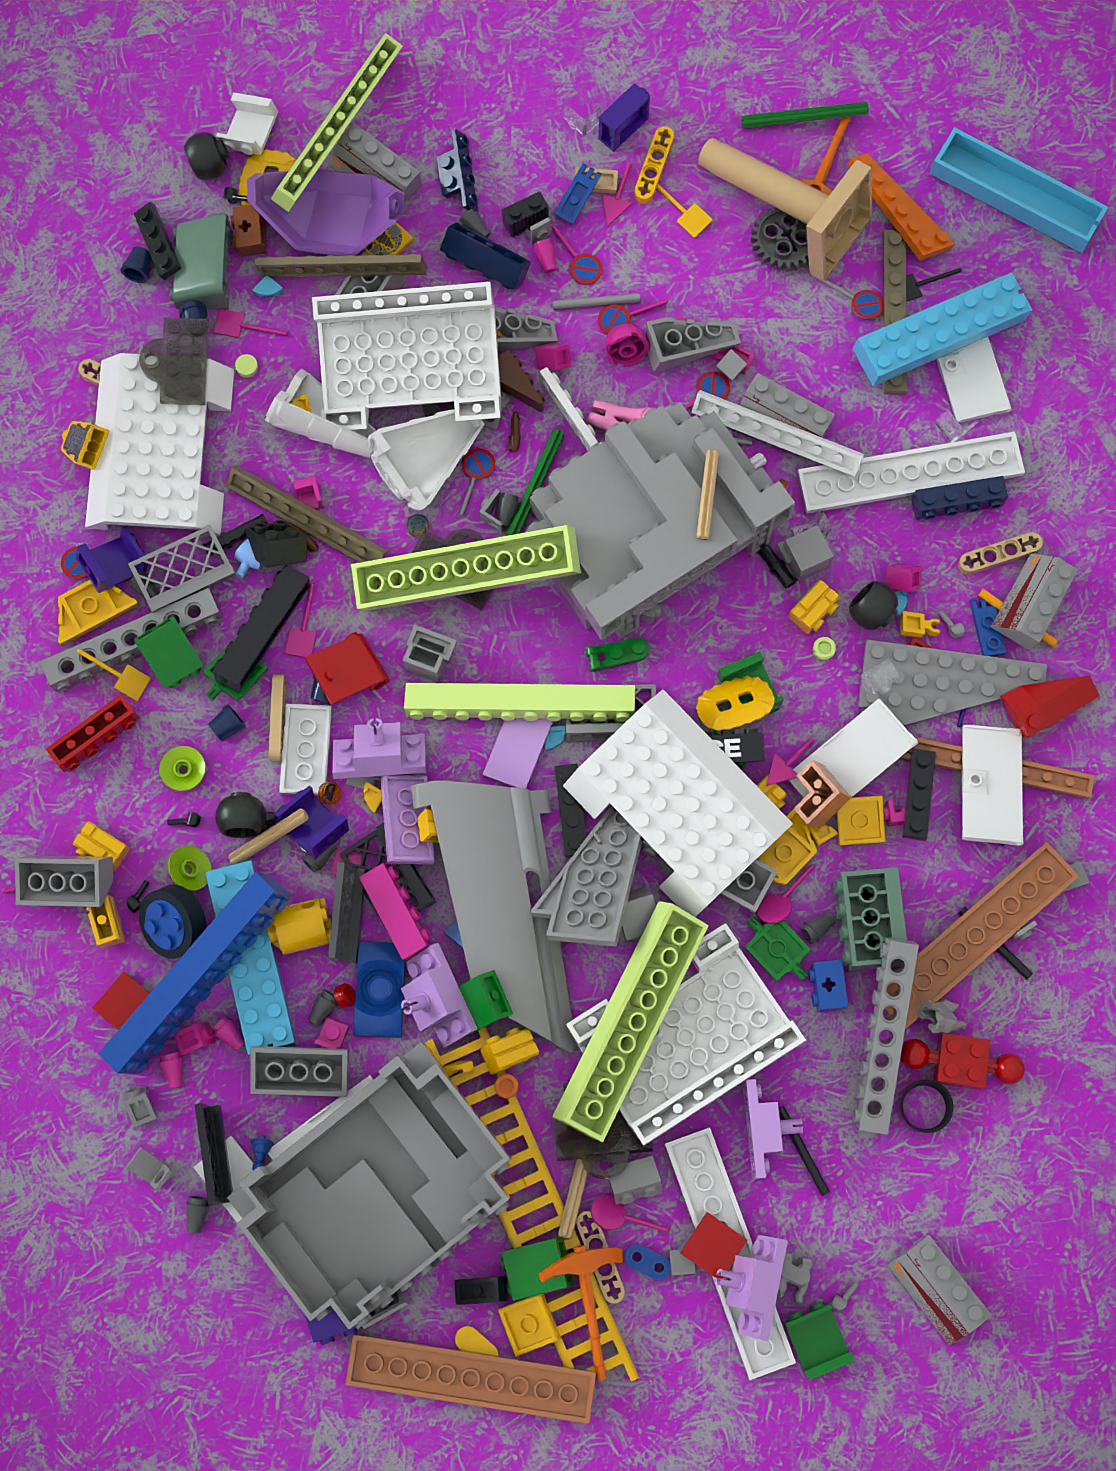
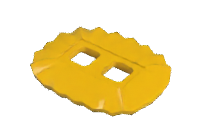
M268 149L263 150L261 155L253 154L250 158H247L246 165L243 167V172L240 176L239 195L247 196V179L252 175L265 173L267 167L278 168V172L289 171L296 162V158L291 157L287 152L271 151ZM240 201L242 206L251 205L249 202Z
M747 675L743 678L724 681L720 685H715L710 690H705L703 695L698 697L696 709L699 718L709 729L716 731L740 728L745 724H751L769 714L774 706L775 697L767 682L762 681L759 677L752 678ZM751 694L753 701L745 704L740 702L738 697ZM727 701L730 702L731 709L723 712L719 711L717 705Z

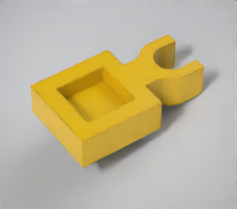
M902 611L900 614V635L922 638L927 633L930 636L937 637L940 630L933 629L932 626L937 627L940 620H925V614Z

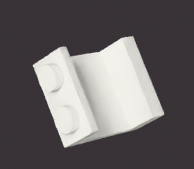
M233 93L231 101L237 109L227 135L217 133L216 138L218 140L222 139L227 151H240L247 155H261L279 111L272 99Z

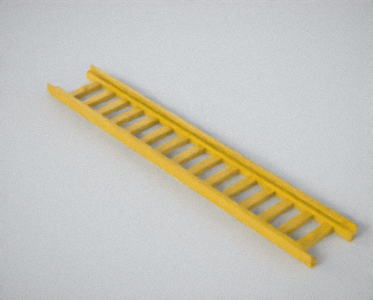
M486 1027L478 1031L481 1038L441 1056L433 1039L428 1040L425 1044L443 1067L450 1062L481 1049L487 1044L486 1040L490 1036ZM487 1062L475 1066L472 1071L462 1072L451 1077L452 1081L458 1086L489 1072L486 1065ZM504 1070V1071H501V1072L496 1073V1074H497V1076L499 1077V1076H501V1075H503V1074H506V1073H505V1070ZM495 1084L465 1097V1099L472 1106L497 1094ZM516 1095L508 1099L510 1104L480 1117L488 1125L514 1113L519 1126L496 1136V1139L503 1145L524 1135L529 1148L511 1156L512 1159L508 1161L511 1166L507 1169L530 1158H534L539 1171L504 1186L503 1188L508 1195L541 1180L544 1181L548 1190L546 1195L507 1212L505 1209L499 1214L513 1249L522 1247V1243L559 1227L565 1208ZM553 1202L558 1213L557 1217L517 1235L511 1221ZM575 1230L571 1239L564 1240L566 1250L570 1248L574 1250V1246L581 1245ZM592 1272L590 1275L593 1293L598 1308L595 1309L596 1318L603 1317L608 1331L599 1335L601 1336L600 1342L603 1345L613 1340L619 1353L604 1360L605 1371L623 1363L632 1382L638 1379L639 1376ZM581 1288L547 1303L550 1311L554 1312L582 1299ZM586 1313L556 1326L560 1337L586 1325ZM562 1338L554 1342L564 1367L574 1368L571 1359L592 1350L590 1340L570 1349H566ZM591 1366L585 1370L595 1371V1367Z

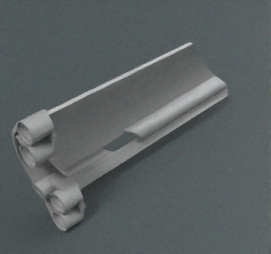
M454 780L430 781L412 785L411 792L414 810L426 806H431L470 980L478 975L495 970L513 1012V1015L507 1018L546 1038L552 1044L572 1053L577 1048V1045L566 1026L567 1023L572 1021V1013L560 941L548 940L546 936L550 919L532 916L531 910L533 906L530 904L526 879L528 871L538 874L541 896L551 885L540 814L552 813L548 790L529 791V789L454 782Z

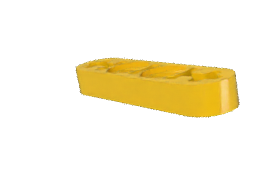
M662 126L656 130L635 186L634 196L637 202L641 204H647L652 201L672 148L674 132L667 126ZM667 135V138L664 141V146L660 145L661 137ZM654 152H661L664 157L660 160H655L652 154ZM648 170H653L657 175L654 178H648L645 173ZM645 184H647V193L645 194V196H642L641 192H643Z

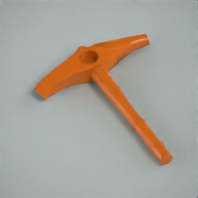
M851 116L841 117V121L832 137L831 144L814 180H798L827 195L831 194L832 190L824 185L839 144L842 142V137L848 123H850Z
M585 1245L574 1246V1252L555 1261L542 1270L538 1276L541 1282L565 1274L579 1276L594 1360L593 1367H595L597 1381H602L607 1378L590 1273L607 1263H623L622 1249L611 1247L586 1249Z

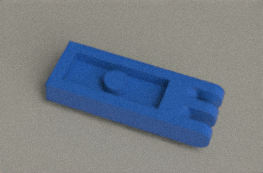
M585 163L581 165L554 212L555 216L571 225L575 223L602 173L597 172L594 179L591 178L595 170L591 167L587 174H584L583 172L587 167Z
M979 598L980 607L977 606L976 599L970 600L982 655L991 657L1005 655L1007 651L1003 634L991 627L998 614L996 607L991 604L986 606V601L982 598Z

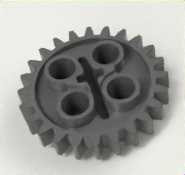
M775 207L773 212L767 208L766 215L760 213L759 220L754 222L750 240L751 243H754L752 250H758L756 258L763 256L762 264L770 262V269L777 265L778 272H780L782 267H785L786 272H789L792 266L797 271L799 264L805 268L807 261L809 262L807 224ZM790 222L793 226H787L785 223ZM767 233H773L776 236L770 237ZM797 239H803L805 242L800 243ZM778 250H786L788 253H780Z

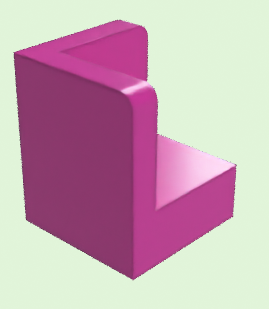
M548 343L535 347L538 369L542 370L547 367L549 370L557 371L571 366L569 344Z
M315 476L293 481L299 501L315 510L324 508Z
M900 563L887 566L886 584L893 590L911 592L920 589L922 566Z

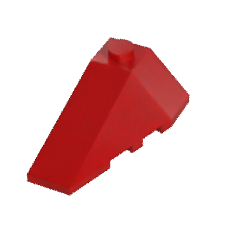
M1082 676L1021 685L1002 694L1000 697L1015 728L1021 730L1022 737H1030L1053 725L1100 695L1091 677Z

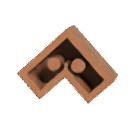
M811 760L796 775L809 793L794 807V810L809 826L820 829L851 798L849 793L826 766L819 762Z

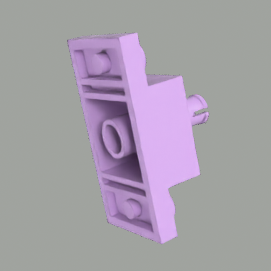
M373 718L368 721L367 725H354V739L333 740V779L426 773L425 734L402 735L400 722L382 723L378 718H376V724H374Z
M439 943L430 945L405 962L413 981L401 988L405 997L401 1007L403 1009L409 1006L403 1012L413 1015L420 1032L434 1027L444 1049L477 1030V1026Z
M749 1079L742 1083L752 1180L766 1178V1174L770 1172L769 1160L764 1158V1154L782 1152V1135L803 1134V1126L793 1127V1125H801L803 1123L802 1118L780 1120L778 1102L758 1103L762 1099L761 1085H756V1079Z
M758 1235L753 1245V1258L735 1255L732 1272L723 1269L717 1271L716 1275L723 1276L725 1279L715 1277L716 1284L729 1287L726 1305L743 1309L738 1319L739 1334L760 1340H769L788 1243L787 1240Z

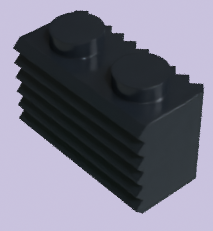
M540 191L501 209L503 224L513 238L515 235L522 234L526 229L530 230L531 226L549 217L548 204Z

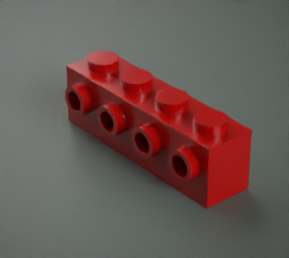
M120 694L47 747L46 751L64 773L73 771L80 765L83 759L94 756L99 751L98 748L105 743L113 742L120 732L124 729H131L140 718L122 694Z

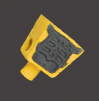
M72 421L69 428L62 433L64 441L61 451L74 463L95 470L110 430L91 423Z

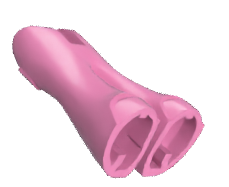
M595 400L592 409L599 414L589 413L587 422L607 431L611 425L621 423L617 420L625 421L626 423L634 419L638 421L651 408H628Z

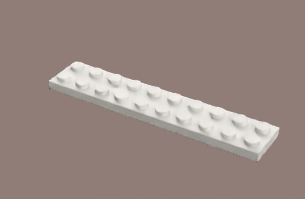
M1015 432L866 457L862 459L855 477L826 465L798 469L797 471L806 514L911 496L918 489L1004 476V479L1024 476L1025 474Z
M710 1127L665 1143L694 1228L696 1229L706 1212L710 1213L747 1239L738 1256L753 1258V1244ZM734 1262L728 1271L732 1272ZM712 1276L749 1380L795 1364L796 1361L776 1307L768 1341L739 1334L738 1319L743 1309L726 1305L729 1287L717 1285L715 1277Z

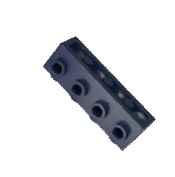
M457 222L447 228L440 247V251L446 253L448 258L463 262L467 268L476 269L483 273L484 277L492 280L495 279L502 283L503 287L515 290L523 285L531 261Z
M1004 476L918 489L915 490L911 501L915 519L928 520L937 516H953L962 512H976L980 509L999 508L1004 505L1008 498Z

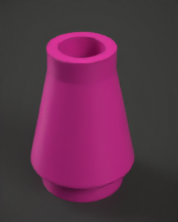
M550 239L536 242L533 251L543 267L544 273L556 271L554 244L551 243Z
M225 1016L212 1028L215 1032L214 1035L234 1048L235 1051L245 1044L244 1038L232 1018L229 1019Z
M179 1051L161 1055V1062L159 1064L169 1088L183 1085L182 1057L179 1056Z

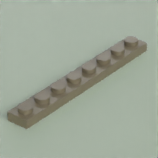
M897 230L883 231V327L906 318V242ZM907 372L884 382V394L906 395Z
M418 254L328 255L319 257L267 256L256 258L255 266L262 277L266 275L269 277L426 275L428 269L422 255Z
M237 465L231 468L226 487L284 520L291 522L360 563L385 558L386 549Z

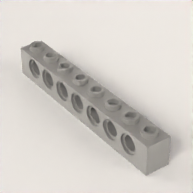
M209 588L40 661L49 685L54 691H64L75 682L87 681L92 678V675L100 671L102 673L107 672V670L94 662L86 664L87 658L77 653V649L95 656L96 659L113 668L116 664L121 662L128 663L135 656L142 654L136 644L128 645V641L131 638L140 636L172 616L180 620L179 626L186 636L196 633L197 629L205 625L207 627L215 625L222 616ZM193 611H201L198 617H190ZM117 647L114 654H107L109 648ZM74 665L72 672L65 673L66 667Z
M886 937L885 943H882L880 947L882 964L876 971V981H879L878 989L874 990L872 996V1004L875 1007L874 1013L870 1014L868 1020V1028H871L870 1038L867 1037L865 1040L864 1051L867 1052L866 1061H862L860 1071L861 1075H863L862 1085L859 1084L857 1088L859 1105L853 1112V1122H855L860 1131L888 1135L919 947L914 941ZM901 959L900 968L892 970V961ZM890 983H897L898 985L894 993H887V987ZM888 1006H892L894 1008L893 1014L889 1017H884L883 1010ZM883 1030L890 1031L888 1039L879 1040V1034ZM886 1054V1059L883 1063H875L877 1055ZM876 1077H881V1085L872 1087V1080ZM878 1101V1107L875 1110H867L870 1102Z

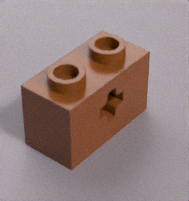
M252 205L233 207L231 225L235 230V236L232 237L234 249H237L242 257L267 253L265 219Z

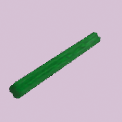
M857 102L741 116L742 128L867 115L869 106L868 102Z
M560 429L552 430L505 536L521 533L531 511L530 496H532L536 489L542 487L565 436V433Z

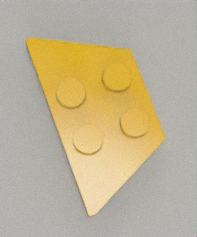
M88 580L58 596V642L61 646H64L134 609L139 604L134 598L129 597L116 586L98 593L92 582Z
M794 809L786 816L793 824L757 858V860L778 871L772 882L786 886L818 852L814 841L811 839L807 824Z

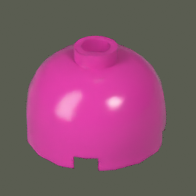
M631 323L615 326L609 331L605 339V351L608 361L616 366L617 363H624V367L636 365L646 358V352L650 349L645 332L637 325Z

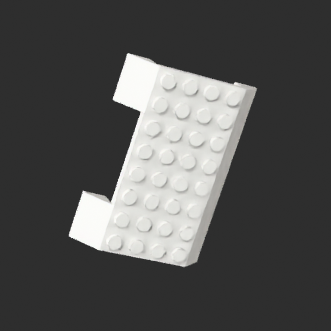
M491 282L312 297L313 316L318 326L324 410H321L322 418L348 430H361L368 427L369 409L454 402L456 422L501 418L498 345Z
M120 353L101 361L95 425L110 431L95 470L91 469L86 529L108 530L109 524L194 529L199 531L211 525L216 537L220 536L224 493L201 485L207 404L210 411L231 412L234 369L211 359ZM207 532L201 536H210V534Z
M661 690L646 702L563 785L594 819L609 805H612L674 870L659 886L661 890L679 908L694 917L708 906L793 824L664 690Z
M726 923L703 937L692 959L699 973L680 984L619 1108L622 1116L643 1146L806 1041L793 1020L789 1021L740 950L738 940ZM607 999L566 1024L582 1053H584L609 1003Z

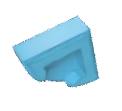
M268 275L252 289L253 294L259 297L277 296L284 291L283 287Z
M895 590L894 592L898 598V606L895 612H897L896 616L899 617L907 604V592Z
M566 725L551 727L545 742L546 750H551L562 743L566 736Z

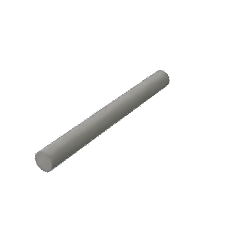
M640 294L553 301V309L640 302Z

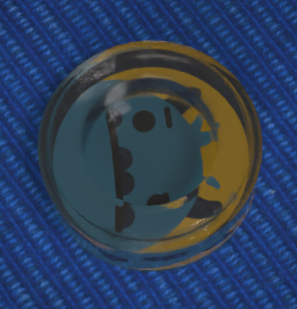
M414 514L408 518L406 525L410 535L423 537L427 534L429 522L424 515Z

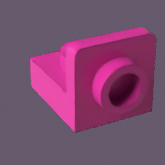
M893 799L887 800L883 807L884 820H887V826L904 825L905 808L897 809V812H895Z
M326 1018L320 1035L315 1040V1044L319 1048L341 1049L349 1026Z
M209 1022L195 1023L174 1035L181 1056L188 1055L205 1046L216 1044L214 1030Z

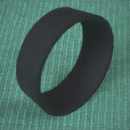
M919 1080L912 1083L903 1093L900 1105L901 1113L906 1123L913 1129L923 1133H933L943 1129L949 1123L953 1114V1100L948 1090L940 1083L933 1080ZM917 1086H929L936 1089L945 1101L946 1111L944 1118L933 1128H917L908 1121L904 1114V1098L911 1089Z

